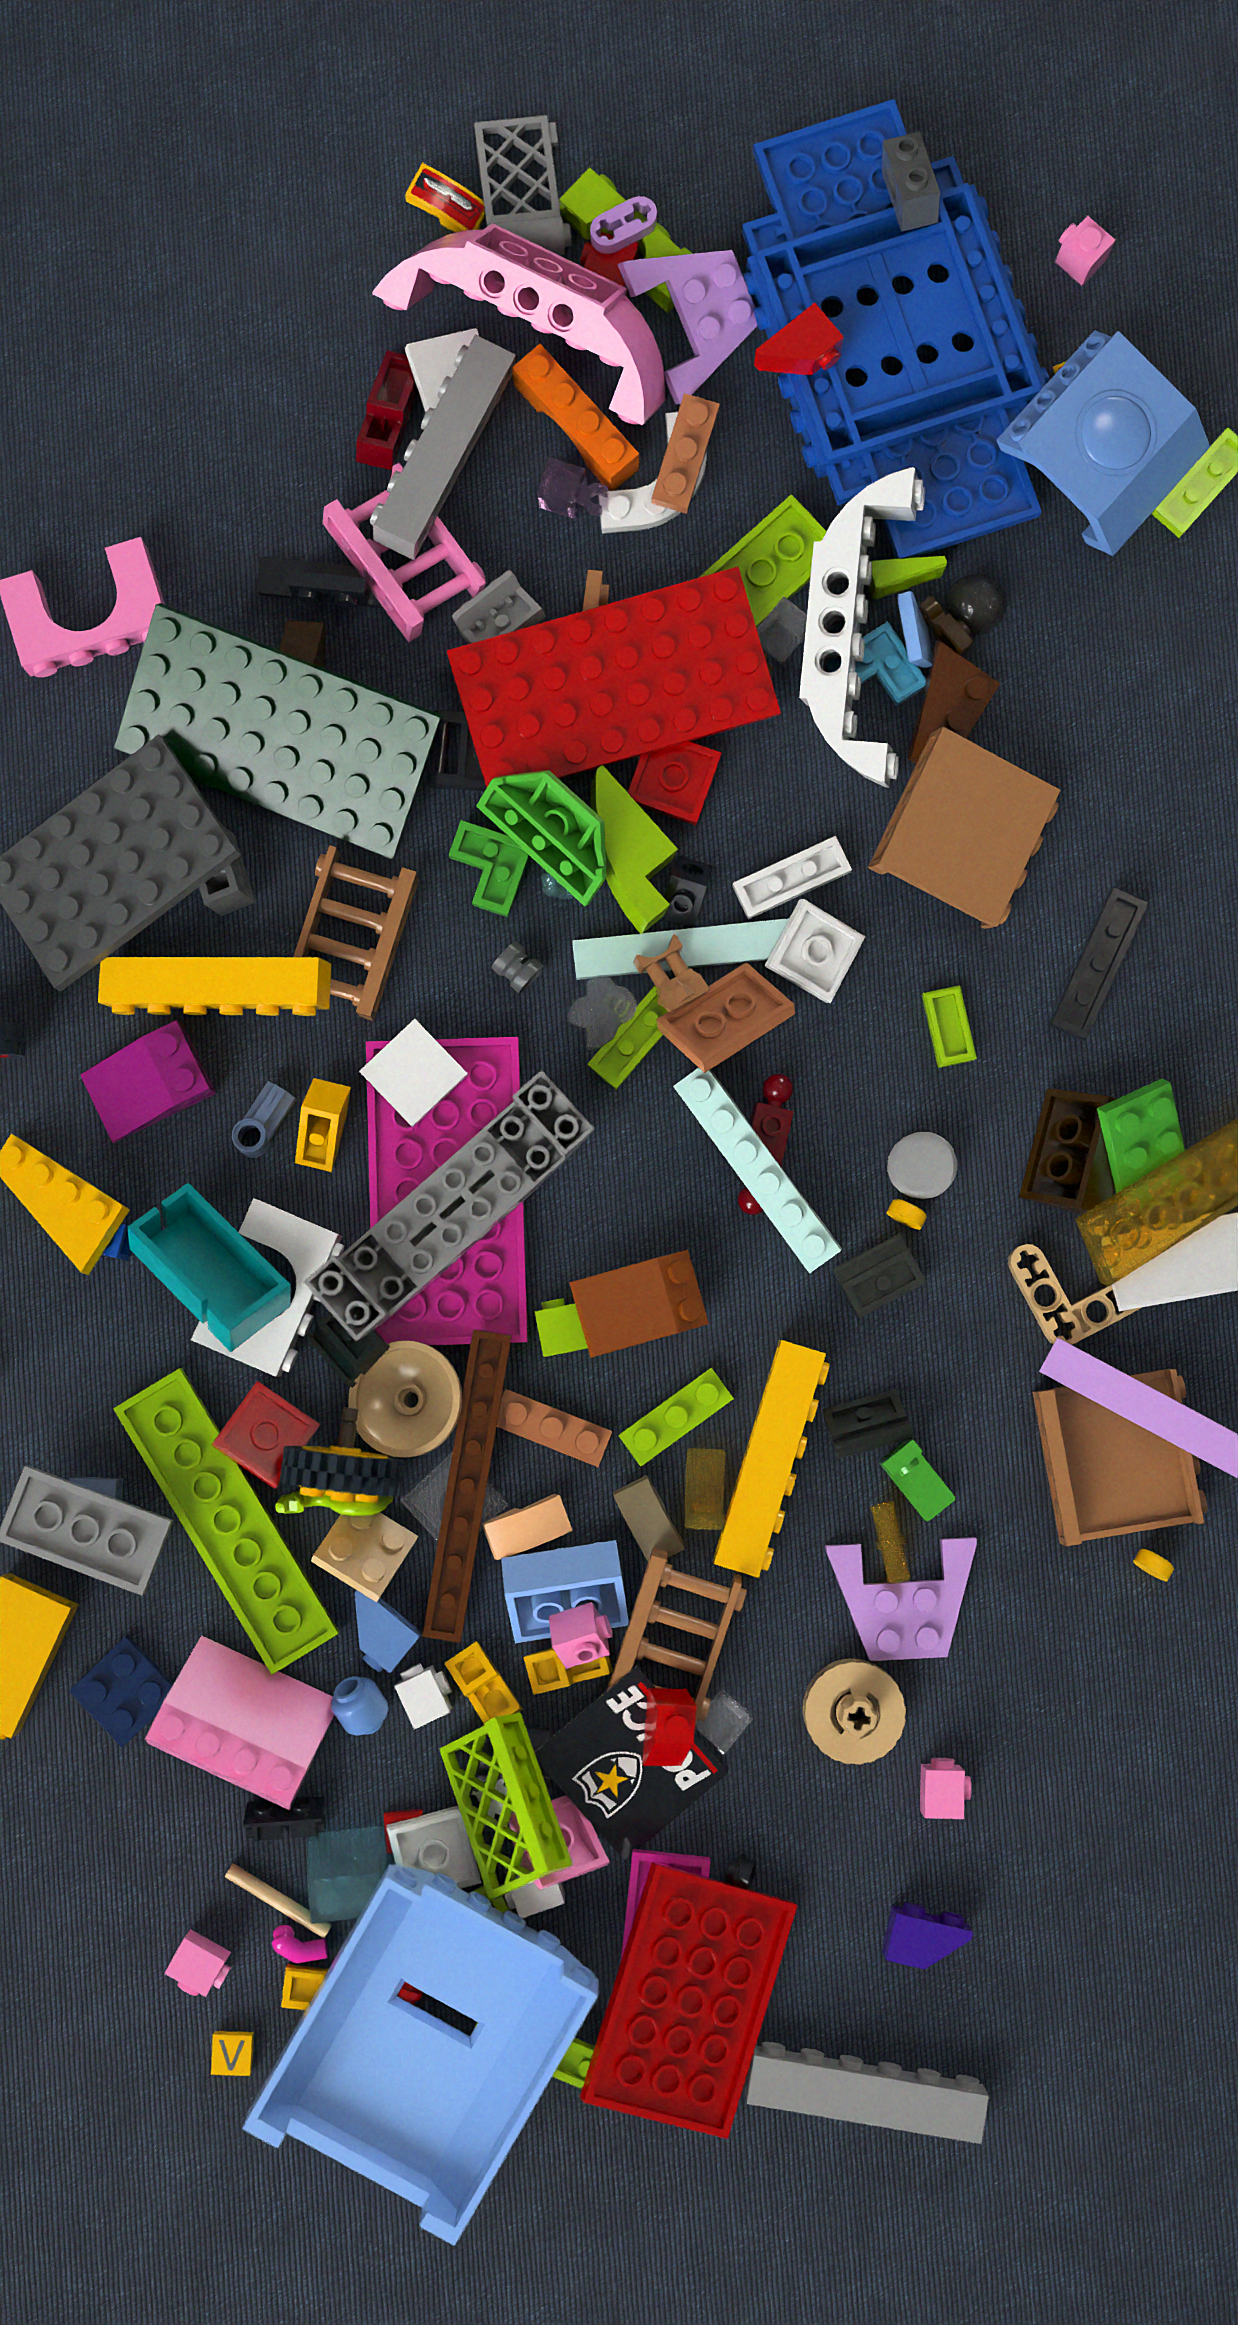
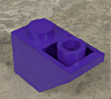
M904 1902L903 1907L896 1905L891 1907L882 1953L886 1961L925 1970L972 1940L973 1931L969 1924L964 1922L965 1918L959 1914L942 1911L941 1916L926 1913V1908L921 1905Z

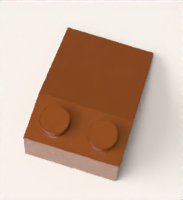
M688 1250L569 1283L590 1358L709 1324Z

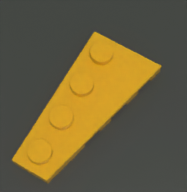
M13 1134L9 1136L0 1150V1178L78 1270L89 1275L130 1209Z

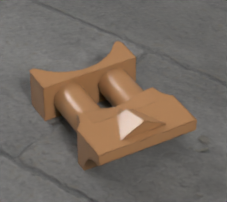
M675 934L670 940L669 948L661 955L655 957L636 955L633 961L640 974L647 971L657 988V1002L668 1013L710 991L701 974L696 973L692 968L689 969L679 954L683 945ZM665 960L676 976L671 980L660 965Z

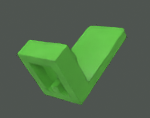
M909 1439L895 1447L880 1459L878 1463L925 1521H930L954 1502L955 1496L922 1456L921 1453L923 1451L913 1439Z

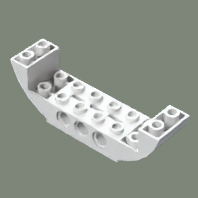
M914 467L889 474L864 488L835 517L822 541H814L799 696L810 707L816 725L834 751L865 778L886 788L890 786V779H897L899 757L896 756V753H893V749L888 743L849 740V738L856 737L857 715H854V711H852L853 700H859L861 690V677H858V672H855L856 661L862 662L864 657L865 639L862 638L859 629L860 623H866L868 616V600H865L863 587L871 583L872 562H869L867 546L874 547L876 523H873V519L916 520V510L923 511L925 487H923V480L918 479ZM838 583H849L848 589L844 593L837 595L832 593ZM837 620L845 621L842 631L834 634L829 633V628L833 622ZM840 658L842 660L838 670L831 673L825 672L826 664L831 659Z

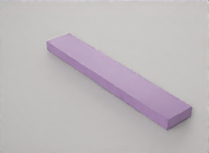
M1057 1337L1039 1372L1238 1478L1237 1433Z

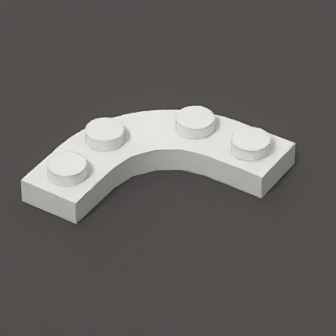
M678 412L666 413L668 443ZM707 452L693 496L697 494L704 477ZM657 479L650 485L637 489L598 492L602 533L649 529L668 522L681 512L651 503Z

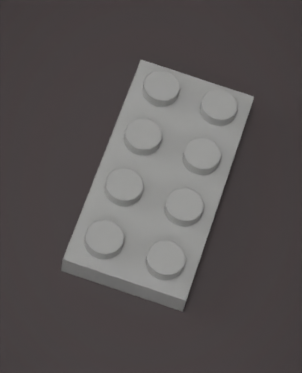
M27 1465L23 1468L2 1522L0 1542L143 1596L146 1594L174 1520Z

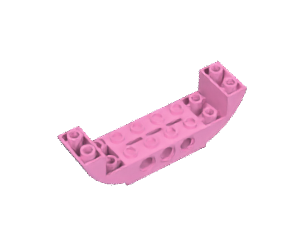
M493 223L483 230H466L452 233L431 242L386 274L373 290V295L383 299L384 304L396 310H407L433 292L436 281L442 284H453L464 289V294L472 299L486 300L497 305L498 310L507 316H519L532 322V327L540 332L554 333L565 338V342L575 349H587L600 355V360L608 365L624 367L609 407L610 410L618 413L619 418L630 424L643 425L665 402V375L661 354L654 335L642 314L625 296L627 288Z

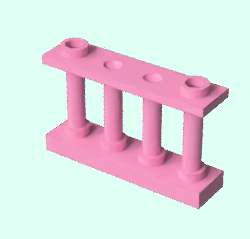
M400 463L393 466L391 477L395 471L402 472L403 467ZM385 490L353 510L348 508L344 510L337 499L324 506L323 525L359 575L366 579L368 587L408 643L421 635L425 613L464 589H467L473 598L484 590L486 578L483 570L476 562L471 563L438 516L428 533V537L435 547L394 571L393 569L388 570L381 561V554L390 548L374 540H366L359 530V524L372 516L378 503L385 504L390 493ZM445 559L457 576L417 601L414 599L409 600L402 590V584Z

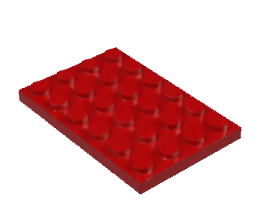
M652 1862L579 2098L587 2104L728 2139L797 1905L792 1901L750 1889L746 1890L729 1883Z

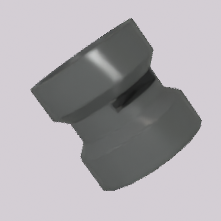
M514 941L495 960L491 969L499 976L508 978L510 986L518 994H521L541 974L544 966L537 959H530L525 954V948L518 941Z

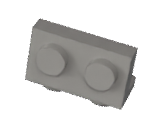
M511 570L494 579L489 586L470 601L465 602L452 615L462 637L469 644L536 625L546 617L542 608L520 586L515 574Z

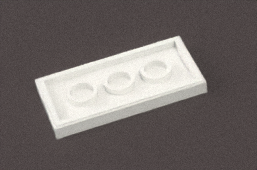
M1238 1212L1101 1236L1099 1241L1119 1311L1238 1290Z

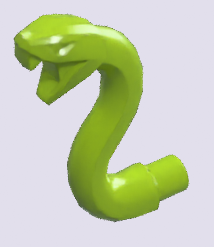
M299 1490L282 1495L275 1504V1509L278 1513L290 1514L301 1513L306 1507L324 1506L331 1508L341 1515L367 1516L385 1510L387 1505L392 1503L393 1496H379L378 1503L354 1500V1502L331 1500V1496L325 1495V1491L323 1497L301 1495Z

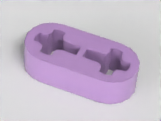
M637 196L598 215L591 223L590 228L592 246L600 253L611 254L648 236L656 227L657 209L655 204L647 197ZM639 211L642 215L647 214L646 222L642 223L639 219H634V212ZM606 227L609 232L613 231V239L608 240L606 236H601V229Z

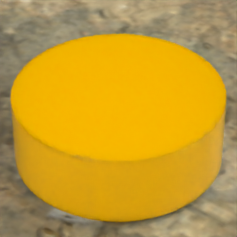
M900 1199L892 1200L887 1210V1214L891 1218L913 1229L921 1230L927 1218L926 1213L922 1209Z
M1140 1549L1133 1560L1134 1564L1162 1581L1167 1582L1174 1571V1566L1169 1561L1147 1549Z

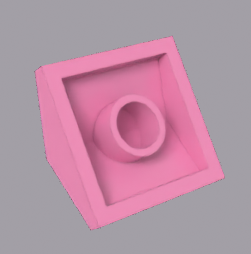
M567 1795L551 1800L573 1865L534 1881L540 1890L609 1864V1860L591 1821L584 1816ZM513 1813L510 1816L509 1827L519 1834L520 1826L516 1814ZM525 1849L521 1866L532 1872L535 1870L529 1852Z

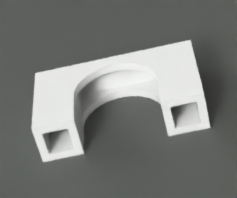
M253 1198L238 1233L279 1251L289 1260L296 1276V1291L291 1306L232 1352L208 1330L207 1321L203 1324L199 1321L191 1340L275 1377H281L283 1371L290 1372L295 1363L298 1351L293 1348L299 1335L305 1337L312 1324L314 1316L310 1315L309 1312L314 1300L320 1302L304 1281L333 1255L339 1257L343 1253L345 1245L340 1244L341 1235Z

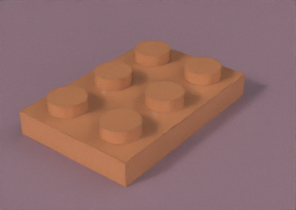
M745 962L709 985V992L671 1013L667 1012L656 1019L658 1030L705 1073L793 1016L795 1008L793 1002Z

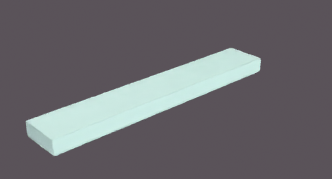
M789 918L643 933L642 935L631 934L573 940L576 980L639 974L633 963L635 956L655 957L661 955L669 948L670 940L674 934L683 945L679 954L688 968L768 960ZM666 960L660 963L664 971L671 970Z

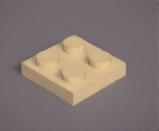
M381 1512L367 1516L340 1515L314 1553L311 1562L377 1602L419 1536Z

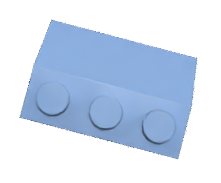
M616 1540L501 1558L504 1593L515 1643L551 1638L550 1615L589 1602H593L600 1616L604 1614L607 1616L611 1628L628 1626L629 1618Z

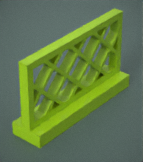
M521 1712L494 1717L484 1722L485 1725L439 1749L489 1900L499 1898L544 1876L573 1865ZM487 1735H489L494 1749L493 1757L482 1751ZM460 1749L470 1754L466 1771L459 1767L455 1752ZM479 1760L490 1766L486 1783L475 1777ZM499 1772L502 1773L507 1787L506 1795L495 1789ZM472 1786L483 1792L479 1808L472 1805L469 1797ZM492 1798L503 1804L499 1821L488 1815ZM512 1810L515 1812L520 1826L519 1834L508 1827ZM484 1824L496 1830L491 1846L485 1843L482 1835ZM504 1837L516 1843L512 1859L500 1853ZM525 1849L529 1852L535 1871L531 1872L521 1866ZM497 1862L509 1869L505 1884L499 1886L495 1874Z

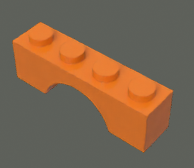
M541 344L536 346L512 367L514 386L537 412H544L565 431L579 450L586 466L608 491H615L639 470L638 451Z

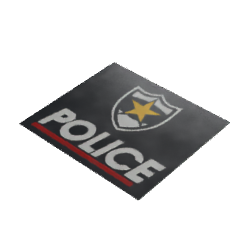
M637 1666L534 1752L538 1764L584 1816L591 1821L592 1825L624 1861L632 1855V1849L642 1847L729 1773L695 1733L693 1745L682 1766H643L642 1755L648 1688H655V1686Z

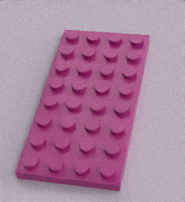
M518 1037L435 1039L468 1073V1076L414 1127L367 1080L370 1229L514 1102L512 1096L520 1090ZM366 1041V1064L390 1041ZM524 1201L427 1288L375 1328L388 1344L397 1341H415L426 1345L471 1344L473 1329L512 1335L511 1343L528 1342Z

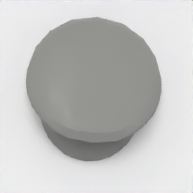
M916 1132L903 1137L894 1145L888 1156L887 1171L892 1184L901 1193L912 1198L927 1199L940 1195L951 1185L958 1170L957 1158L950 1143L943 1137L931 1132Z

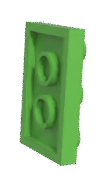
M1161 1078L1097 1108L1120 1210L1129 1214L1192 1184L1171 1082Z

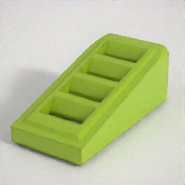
M945 556L869 561L872 562V575L868 588L872 599L876 600L942 577L947 565Z

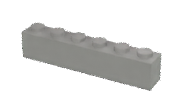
M476 334L469 347L466 345L461 347L454 363L457 369L453 377L446 376L438 392V398H440L438 405L435 409L430 407L427 410L421 424V429L424 430L418 441L412 439L406 450L404 460L407 463L401 473L398 471L394 472L387 487V492L390 494L385 504L378 503L372 513L370 524L373 525L374 541L412 560L416 558L512 376V367L515 365L516 354Z
M763 2042L762 2046H755L745 2086L746 2103L751 2105L982 2144L989 2099L984 2085L979 2084L980 2081L971 2076L957 2075L956 2080L940 2077L941 2074L939 2072L926 2068L917 2069V2073L903 2071L900 2065L891 2062H879L878 2066L863 2064L862 2059L850 2055H841L839 2060L824 2057V2053L808 2048L801 2049V2053L786 2051L785 2046L774 2042Z

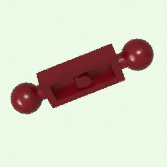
M773 1074L763 1084V1094L767 1099V1104L754 1103L749 1124L781 1167L794 1112L782 1109L781 1107L782 1103L790 1099L793 1093V1084L787 1076ZM745 1186L738 1195L740 1209L749 1215H757L764 1210Z

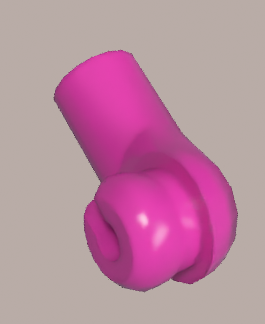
M289 1925L278 1926L273 1931V1949L276 1953L293 1963H304L329 1957L326 1938L301 1942L294 1937V1931Z

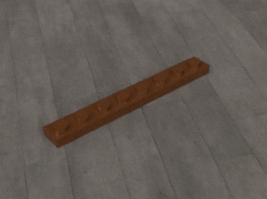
M473 1329L462 1393V1408L457 1423L422 1637L461 1643L512 1337L510 1334Z

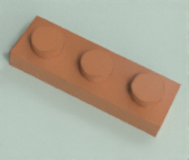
M684 393L653 491L652 504L685 514L688 513L720 409L719 403Z
M505 1389L501 1398L497 1422L498 1428L599 1467L612 1434L611 1430L509 1389Z

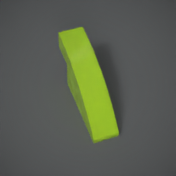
M601 765L596 770L591 782L590 808L604 820L606 880L623 912L642 935L665 915L670 906L648 880L672 861L678 848L608 770Z

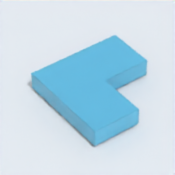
M888 621L862 637L865 639L864 657L862 662L856 661L855 672H858V677H861V684L876 675L896 706L925 688V676L918 666L908 661L907 649ZM833 658L826 664V668L830 673L835 672L841 666L842 660L840 658Z

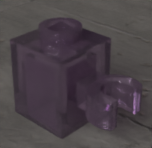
M551 457L548 459L537 490L540 508L574 519L580 505H584L588 513L600 516L603 512L602 506L594 504L591 499L595 495L608 497L609 494L608 487L602 483L587 485L585 468Z

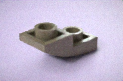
M647 1475L613 1492L618 1507L647 1561H649L653 1547L667 1551V1558L685 1550L681 1536L666 1513L665 1504Z

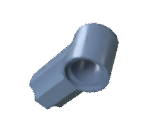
M268 1081L243 1120H240L232 1130V1141L236 1148L244 1156L250 1158H258L264 1155L270 1147V1140L297 1099L281 1087ZM249 1130H258L261 1134L259 1142L252 1147L243 1146V1135Z

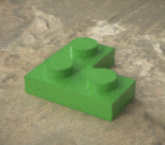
M461 820L449 852V858L483 869L472 905L509 917L530 856L509 836Z

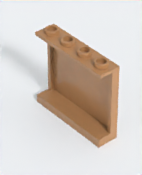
M941 727L930 733L868 868L880 875L890 873L982 921L980 927L984 929L996 927L1007 919L1012 907L1009 903L1012 894L1025 881L1027 870L1024 868L1030 856H1034L1042 844L1043 837L1040 834L1045 823L1051 821L1058 809L1059 804L1056 802L1060 789L949 729Z
M1163 1369L1129 1375L1181 1404L1182 1398H1186L1183 1377L1181 1375L1177 1376L1176 1369ZM1067 1386L1032 1392L1060 1544L1072 1546L1082 1544V1541L1192 1522L1197 1524L1204 1523L1203 1513H1207V1501L1203 1490H1198L1196 1475L1200 1474V1463L1197 1456Z

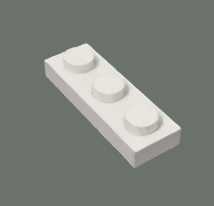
M834 836L734 882L732 887L749 920L850 873L852 869L837 837Z

